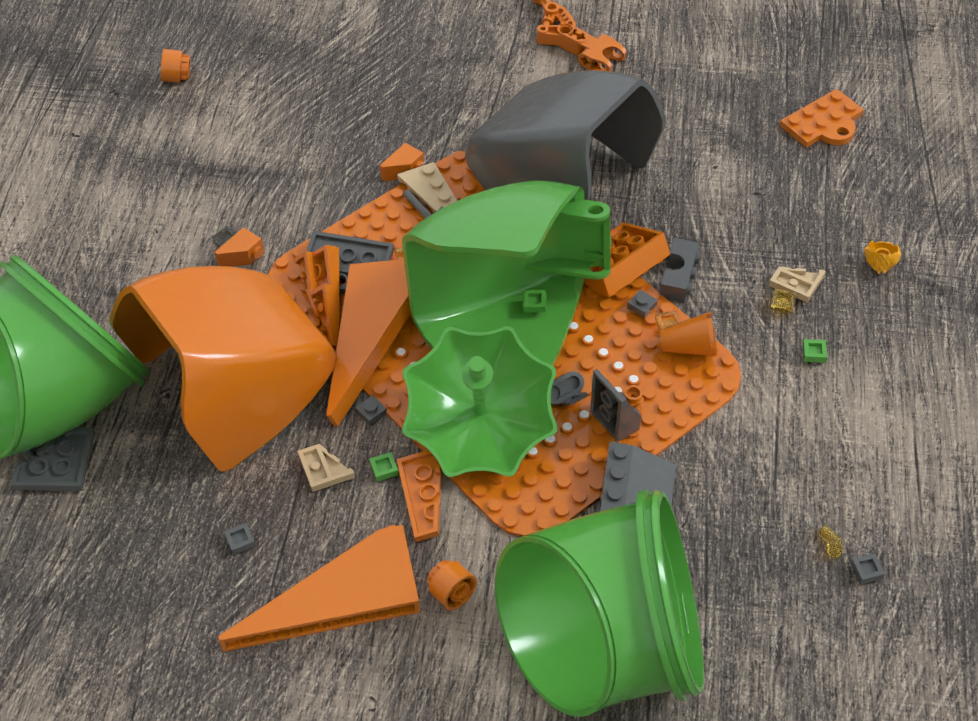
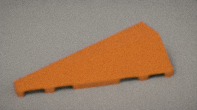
M324 245L314 252H303L294 258V262L299 265L301 269L299 275L307 284L306 293L314 313L322 322L321 331L326 333L330 344L334 348L337 347L340 330L339 247Z

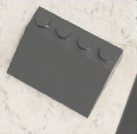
M610 441L606 454L599 511L635 503L638 492L645 489L650 490L651 493L654 490L663 491L672 506L676 464L634 445Z

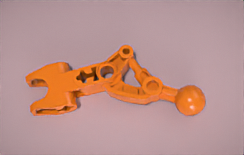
M532 0L535 4L542 5L544 9L542 25L537 27L536 42L538 44L559 46L578 56L581 66L588 70L612 72V63L609 59L623 61L626 58L627 50L614 38L606 34H601L595 38L577 28L573 17L565 7L551 0ZM559 21L560 25H553V22ZM613 49L619 50V52L621 53V55H619L618 53H616ZM601 63L606 66V69L601 66Z

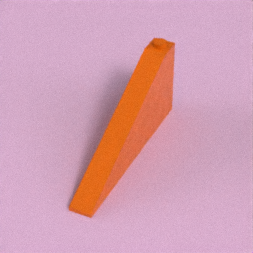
M404 259L350 264L336 361L326 414L334 427L340 425L411 314Z
M390 525L377 530L219 635L218 638L222 651L225 652L420 613L419 598L403 525Z

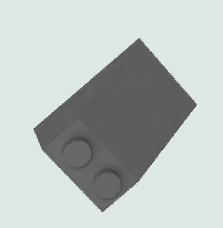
M598 369L593 370L590 412L609 434L619 442L640 429V412L627 402L625 395L622 392H618Z

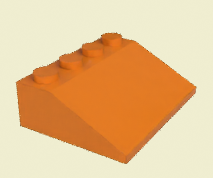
M622 222L610 230V274L598 280L584 278V284L598 294L608 297L614 296L620 289L630 285L633 280L647 273L650 268L661 263L663 259L670 255L664 232ZM595 266L590 268V270L600 272L603 268Z

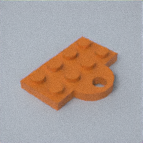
M835 89L780 120L779 126L806 148L819 140L831 145H843L853 139L856 129L854 120L863 116L864 109L841 91Z

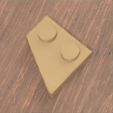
M778 267L770 279L769 286L808 303L825 277L826 271L819 270L818 273L806 272L805 268L791 269L789 267Z
M320 444L297 451L312 492L355 478L354 471L351 468H346L340 463V459L335 455L329 454L327 449Z

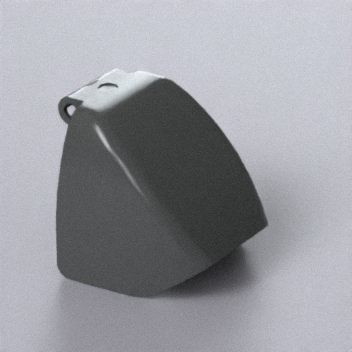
M598 70L557 74L525 86L480 126L467 142L465 159L471 172L485 190L534 180L553 181L582 187L584 190V200H590L591 166L589 149L591 136L634 167L644 168L649 163L666 125V116L654 89L648 82L636 76Z

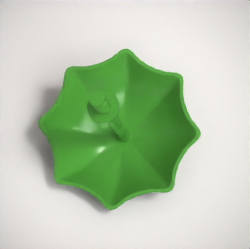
M504 326L486 332H472L456 327H447L443 331L438 343L425 357L403 370V378L408 391V410L402 426V432L406 437L418 441L425 446L437 459L443 473L448 477H454L471 471H490L504 476H513L526 454L540 441L557 432V424L551 408V390L556 376V369L553 365L538 359L529 352L511 326Z

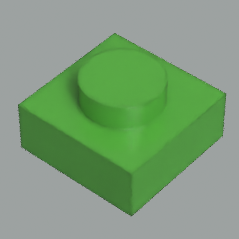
M524 290V313L546 312V290Z
M804 339L802 344L804 362L826 363V340Z
M391 452L369 458L376 482L399 475Z

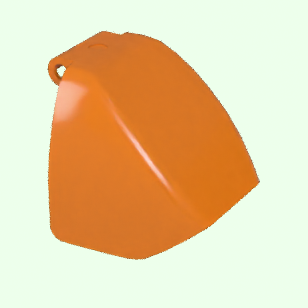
M197 266L163 271L140 278L119 293L109 317V323L113 330L142 363L153 361L172 346L177 351L182 368L180 401L183 424L216 468L222 472L234 468L289 425L322 388L332 373L336 361V353L330 342L284 287L272 276L250 269L229 266Z

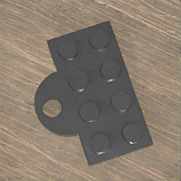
M313 231L306 251L314 252L324 245L339 247V280L346 281L343 285L339 286V294H345L350 264L390 261L395 248L393 243Z

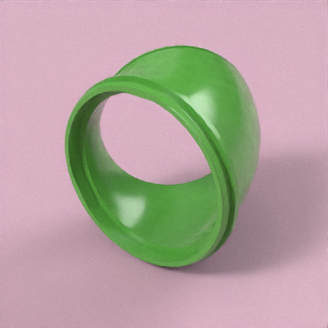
M16 254L9 256L10 260L7 263L3 260L0 262V266L5 270L2 276H0V459L48 443L77 428L115 401L134 382L143 387L146 383L142 380L146 376L149 377L151 372L100 325Z
M648 489L640 490L635 503L595 512L516 538L504 548L499 557L495 573V599L501 628L519 669L534 690L555 709L571 716L582 717L622 702L672 691L677 700L685 701L690 698V694L697 696L703 691L704 661L694 591L678 524L671 504L663 491L654 490L651 493Z

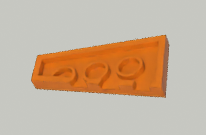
M429 450L396 459L416 542L439 536L442 469L439 462Z

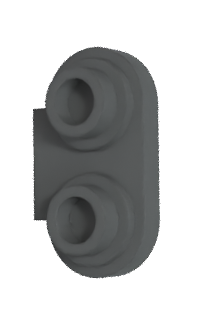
M571 371L554 379L551 390V404L571 406L587 397V392L579 393L584 387L582 375L576 371Z

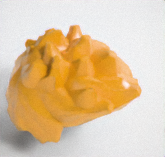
M871 241L865 247L864 255L866 262L873 270L880 274L886 273L899 262L901 250L898 245H893L891 242L879 241L874 243V241Z

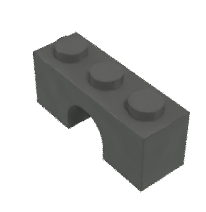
M674 238L668 267L678 270L665 268L660 288V295L668 300L684 303L686 295H691L693 283L690 281L691 279L695 280L697 267L694 266L699 264L702 253L698 251V242Z

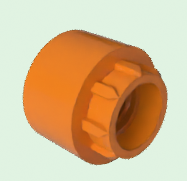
M163 49L161 81L181 83V80L187 81L190 74V56L183 54L181 50Z
M444 560L439 562L432 568L427 579L430 594L447 610H455L465 604L473 595L477 586V578L458 561Z

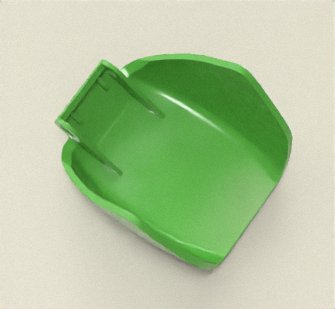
M534 180L495 187L467 196L443 207L419 222L403 236L402 247L410 312L423 339L433 349L447 327H456L472 332H486L504 326H511L529 352L538 359L554 366L573 320L583 288L584 278L603 279L611 272L610 207L603 202L584 200V190L580 186ZM598 266L602 267L603 270L600 272H593L590 270V268ZM524 290H546V312L524 313Z

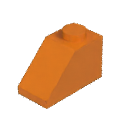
M404 143L380 165L381 180H398L397 174L425 165L424 153Z
M243 227L214 252L217 265L233 267L252 264L264 253L262 238Z

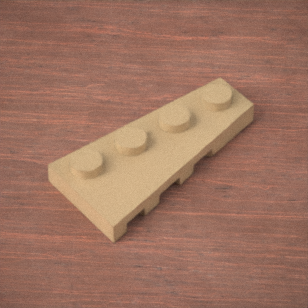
M434 162L397 174L398 181L401 184L404 183L412 194L415 193L420 198L421 203L431 208L433 214L441 206L445 207L457 201Z

